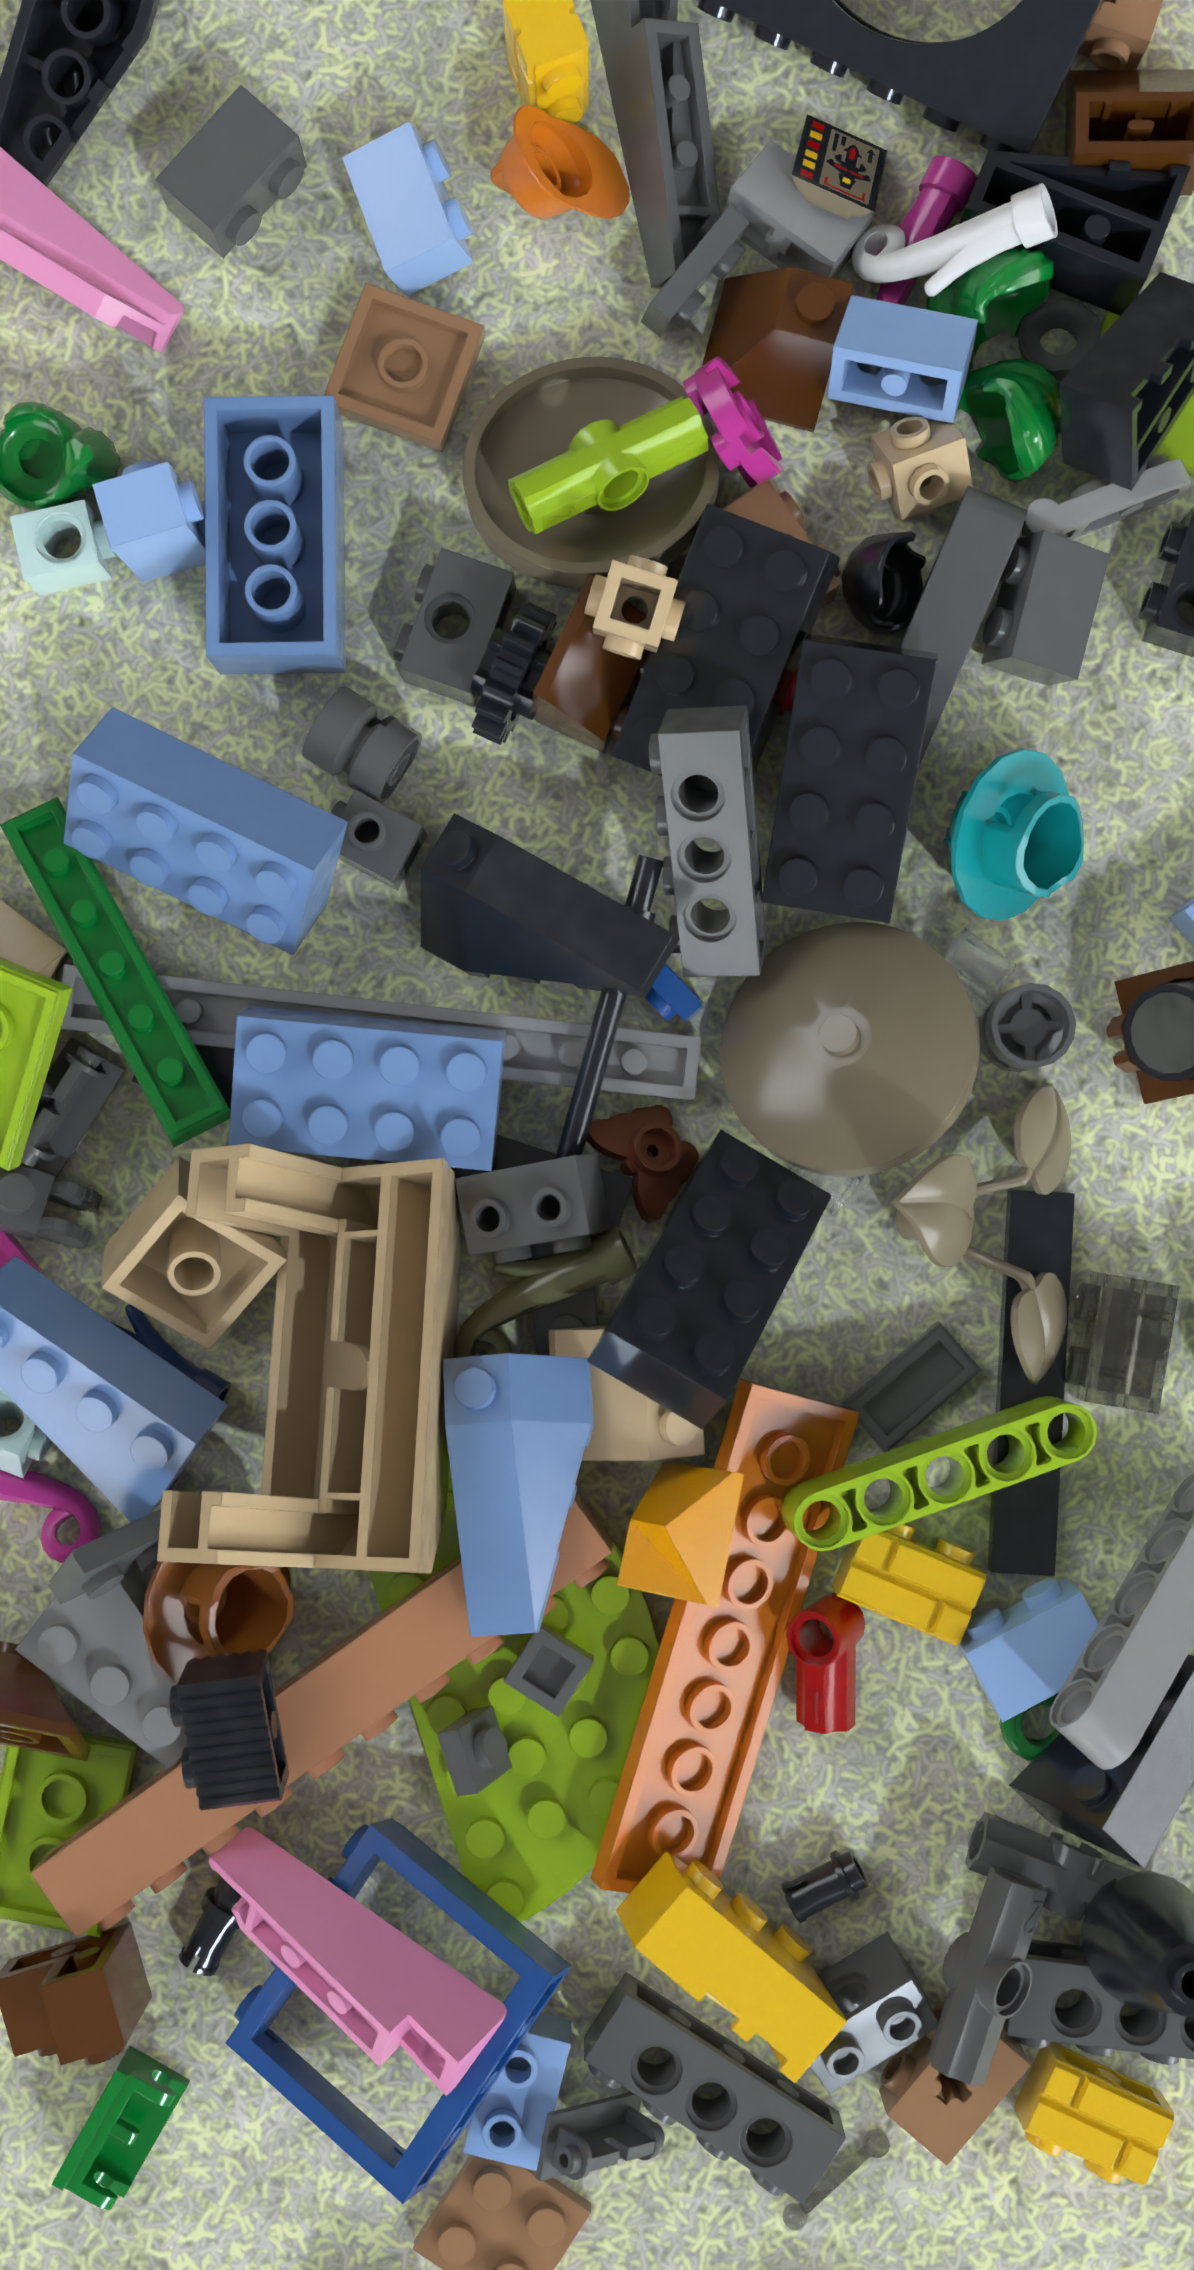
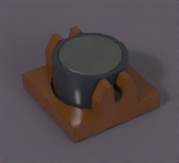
M1194 961L1114 981L1122 1015L1112 1017L1106 1032L1108 1038L1113 1040L1122 1039L1124 1042V1050L1118 1051L1113 1056L1114 1065L1125 1073L1136 1071L1144 1104L1194 1094Z

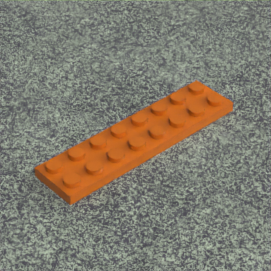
M740 1379L713 1468L744 1474L719 1606L713 1607L674 1598L592 1871L591 1879L600 1889L630 1894L666 1851L688 1866L693 1860L699 1861L719 1881L721 1880L789 1652L786 1637L788 1625L794 1616L801 1612L819 1552L807 1547L788 1530L782 1519L781 1507L783 1500L789 1490L799 1483L844 1467L859 1418V1412L841 1405ZM816 1501L807 1507L802 1518L805 1530H817L824 1526L830 1515V1507L827 1501Z

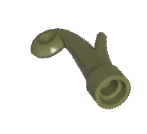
M614 1226L611 1230L592 1237V1247L541 1258L493 1264V1271L496 1274L522 1279L498 1292L479 1306L466 1319L455 1338L454 1358L476 1356L475 1349L479 1340L490 1344L496 1350V1354L513 1353L510 1342L502 1332L496 1329L497 1327L574 1294L606 1282L614 1285L636 1274L638 1265L619 1228Z

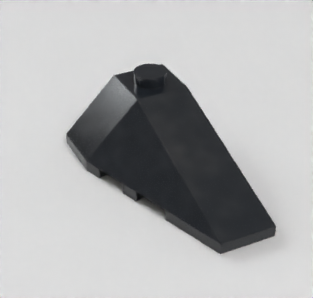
M22 0L0 77V147L46 187L148 40L160 0Z
M455 813L421 867V947L471 976L489 978L490 974L516 977L521 982L540 984L541 980L573 984L580 989L646 996L680 938L665 928L503 837Z

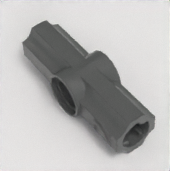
M984 1812L981 1819L975 1824L968 1842L965 1860L969 1870L984 1876H988L990 1867L993 1866L1005 1868L1038 1882L1047 1891L1043 1904L1044 1908L1060 1916L1078 1921L1082 1920L1088 1904L1103 1885L1113 1879L1118 1881L1124 1877L1137 1874L1134 1870L1106 1860L1101 1852L1088 1844L1081 1842L1078 1848L1063 1842V1834L1051 1832L1048 1837L987 1812Z
M990 1867L969 1932H965L956 1938L945 1956L942 1974L943 1980L950 1990L927 2056L931 2061L930 2066L947 2077L960 2080L970 2086H984L1005 2019L1011 2018L1021 2009L1030 1993L1032 1970L1029 1964L1025 1962L1047 1895L1043 1885L1005 1868Z

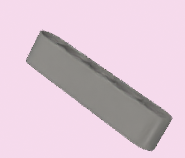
M1194 1473L1185 1479L1174 1493L1050 1709L1049 1721L1051 1725L1090 1761L1103 1770L1112 1769L1122 1764L1135 1750L1194 1644Z

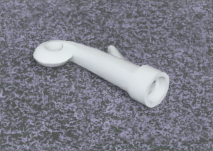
M1041 183L1011 195V201L907 247H905L904 231L899 226L886 223L878 224L868 229L856 242L852 252L853 269L863 280L881 284L934 274L924 286L926 294L934 297L965 272L1003 251L1023 244L1025 248H1029L1056 238L1058 229L1053 204L1045 185Z

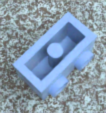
M409 121L342 157L386 275L407 297L474 263L465 238L473 235V229L457 197L450 199L444 181L452 177L447 160L435 139L426 143Z
M851 295L833 346L827 398L953 424L969 372L978 320Z
M157 461L137 462L127 466L122 471V476L92 484L110 548L142 582L205 565V500L200 501L192 480L183 482L169 462L161 464Z
M1067 1577L1059 1581L1055 1578H1049L1033 1584L1022 1593V1601L1001 1612L999 1609L994 1608L977 1614L969 1620L962 1640L958 1644L988 1702L1002 1723L1060 1692L1098 1626V1622L1082 1592Z
M540 2013L467 2124L463 2153L537 2171L547 2113L555 2110L571 2045L572 2020Z

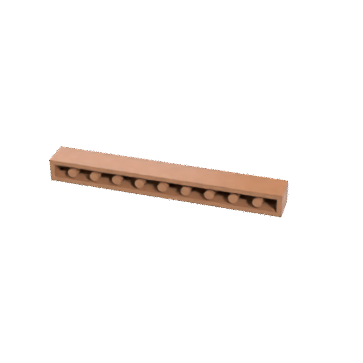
M578 1491L575 1495L573 1507L569 1508L558 1547L560 1556L544 1615L557 1604L552 1595L572 1581L578 1589L582 1588L600 1576L610 1566L605 1557L612 1553L613 1540ZM461 1555L274 1689L289 1768V1776L282 1800L201 1811L199 1809V1798L196 1796V1788L187 1789L184 1784L181 1756L170 1770L167 1767L52 1849L30 1874L75 1938L95 1924L99 1926L102 1932L114 1926L135 1907L131 1898L148 1886L151 1887L155 1894L168 1887L187 1870L188 1867L183 1861L201 1848H203L208 1856L221 1849L240 1832L236 1825L238 1821L256 1810L260 1817H264L275 1810L292 1795L293 1792L288 1785L308 1772L313 1779H317L328 1772L344 1758L345 1753L341 1747L359 1734L366 1741L378 1736L398 1718L394 1709L412 1696L419 1703H422L435 1695L451 1680L447 1671L466 1657L474 1665L493 1653L504 1642L500 1635L470 1637Z

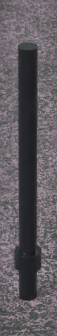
M639 855L624 906L654 922L656 914L650 912L664 861ZM605 991L600 993L555 1159L583 1154L627 994Z

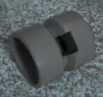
M344 686L331 696L316 717L305 739L302 756L332 776L342 772L347 773V784L349 787L382 804L394 792L415 759L421 745L422 735L392 715L383 720L378 719L375 704Z
M1029 983L1014 987L987 1003L978 1017L980 1050L990 1063L1005 1071L1023 1072L1053 1064L1067 1053L1075 1037L1076 1020L1072 1006L1062 993L1048 985Z

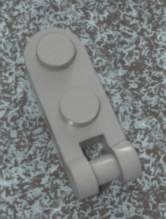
M1166 454L1153 456L1132 491L1113 483L1109 484L1108 481L1098 478L1078 487L1071 493L1072 499L1061 504H1057L1047 498L1036 499L1026 509L1028 513L1017 539L1046 530L1073 540L1177 498L1191 487V479L1183 460L1168 461Z

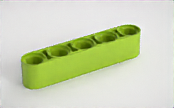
M1053 1396L1038 1397L801 1482L791 1488L784 1497L781 1507L782 1519L788 1530L810 1549L817 1551L833 1550L1079 1461L1087 1456L1095 1445L1097 1438L1096 1423L1092 1415L1082 1406ZM1065 1413L1069 1425L1067 1434L1061 1441L1051 1444L1047 1432L1049 1423L1055 1416ZM999 1435H1006L1010 1447L1008 1455L999 1464L990 1466L987 1460L989 1444ZM946 1456L950 1464L948 1477L942 1484L929 1487L926 1482L928 1466L938 1457ZM886 1478L890 1484L888 1499L878 1508H867L864 1500L866 1489L875 1480ZM816 1501H827L830 1507V1515L824 1526L817 1530H805L802 1518L807 1507Z

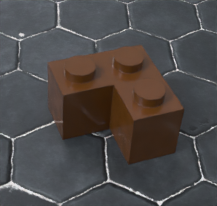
M131 1923L108 1929L100 1937L88 1935L11 1958L0 1970V2009L14 2057L37 2050L38 2055L41 2057L57 2054L60 2065L84 2059L86 2065H95L110 2060L123 2051L124 2046H126L152 1998Z

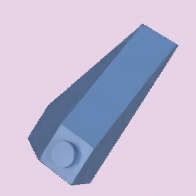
M504 1353L443 1359L445 1429L470 1637L539 1633L560 1556L558 1547L568 1510L573 1507L578 1488L575 1486L585 1447H589L594 1428L591 1364L587 1362L588 1358Z

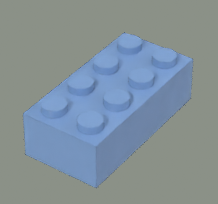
M334 395L204 397L207 658L220 675L346 673L343 421Z
M112 707L73 752L64 844L78 850L88 858L97 859L137 879L148 887L156 888L193 906L203 914L222 920L252 935L260 942L271 944L294 955L327 904L348 821Z
M249 1006L237 1015L228 1146L253 1144L282 1152L389 1162L444 1158L448 1165L453 1168L492 1171L496 1155L506 1030Z

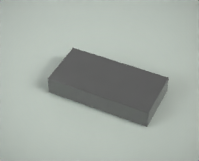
M937 1321L842 1404L846 1408L860 1413L858 1423L884 1452H888L982 1370L941 1322Z

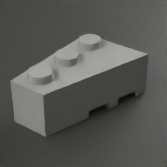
M131 1570L124 1574V1579L118 1585L95 1599H89L86 1593L60 1605L57 1598L54 1597L14 1650L170 1770L182 1755L184 1747H187V1736L184 1734V1726L175 1727L173 1725L170 1714V1689L173 1685L177 1684L171 1682L152 1661L143 1632L144 1601L147 1585L141 1582L134 1570Z

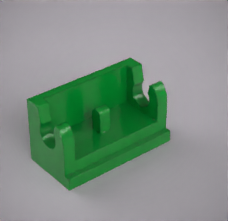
M129 2046L51 2185L61 2191L65 2188L99 2208L111 2210L118 2199L117 2195L124 2198L190 2080L136 2048Z

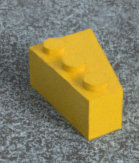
M666 1851L616 1909L634 1948L695 2000L700 2002L704 1996H707L736 2016V2019L730 2024L731 2030L746 2043L757 2033L769 2044L779 2062V2071L796 2083L847 2023L807 1959L812 1953L811 1948L798 1933L786 1924H782L778 1930L768 1924V1918L765 1913L745 1894L738 1892L732 1898L722 1890L723 1885L719 1879L702 1863L693 1860L688 1866Z

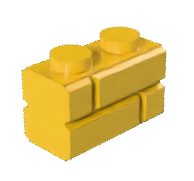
M503 0L505 42L508 54L507 67L516 91L520 94L522 106L532 105L555 118L575 125L589 107V41L579 15L575 14L573 0Z
M909 1523L848 1544L832 1583V1588L838 1597L954 1646L960 1644L971 1618V1611L975 1608L986 1582L987 1574L978 1565L972 1563L975 1552L939 1537L936 1547L914 1539L912 1537L916 1528Z
M1052 2041L1049 2047L1039 2049L1014 2104L1016 2115L1023 2130L1026 2131L1024 2134L1025 2138L1039 2150L1056 2157L1061 2155L1063 2149L1084 2158L1083 2164L1086 2168L1107 2182L1119 2184L1121 2178L1125 2177L1142 2186L1147 2184L1158 2159V2150L1163 2148L1174 2124L1175 2115L1161 2091Z

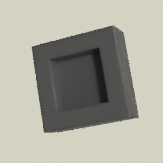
M541 1623L539 1633H532L505 1674L504 1682L559 1717L594 1663V1656L544 1623Z
M493 1706L472 1709L437 1733L457 1796L478 1794L512 1768L508 1755L507 1741L500 1730Z

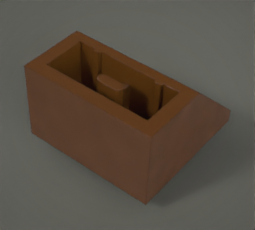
M1194 69L1070 70L1066 78L1065 157H1070L1069 164L1107 167L1110 160L1130 162V169L1167 172L1171 165L1190 166L1191 168L1180 196L1192 195L1194 191Z

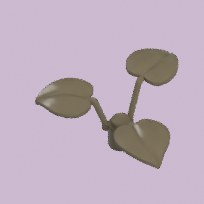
M1045 1083V1086L1036 1087L1029 1092L1017 1112L1014 1123V1149L1021 1167L1014 1175L977 1183L975 1170L969 1159L961 1154H949L938 1159L920 1172L892 1201L896 1207V1225L901 1237L907 1240H918L928 1258L939 1267H952L964 1256L1017 1280L1022 1291L1015 1296L1011 1306V1333L1017 1356L1031 1384H1038L1039 1380L1045 1376L1054 1362L1064 1339L1068 1309L1062 1284L1057 1276L1050 1272H1041L1034 1280L1030 1272L971 1247L969 1244L974 1225L973 1205L976 1196L1023 1186L1030 1180L1037 1194L1048 1195L1062 1181L1071 1154V1130L1063 1101L1052 1083Z

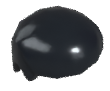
M912 531L867 537L851 552L841 575L843 596L853 616L869 631L883 634L892 633L903 629L910 621L923 590L921 569L927 562L925 556L913 551L907 544L915 540L916 534Z

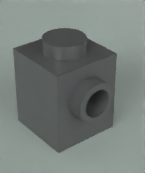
M354 790L348 803L340 800L330 812L348 821L339 860L398 891L422 847L427 833L423 825Z

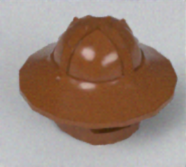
M158 1561L145 1592L143 1632L152 1661L171 1682L178 1684L187 1661L194 1657L202 1659L206 1656H211L214 1658L220 1654L228 1656L234 1652L242 1654L246 1651L255 1652L259 1649H264L269 1654L283 1637L293 1619L294 1596L290 1591L291 1577L288 1567Z

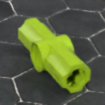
M681 396L621 426H618L611 419H601L582 428L573 437L567 452L509 479L510 495L525 527L535 535L596 505H599L600 508L606 511H616L636 501L647 488L649 479L708 451V435L702 424L700 413L689 397L684 399Z

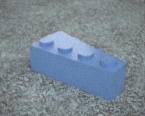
M14 1256L0 1268V1388L130 1522L153 1513L162 1501L163 1490L170 1491L228 1405L17 1256Z

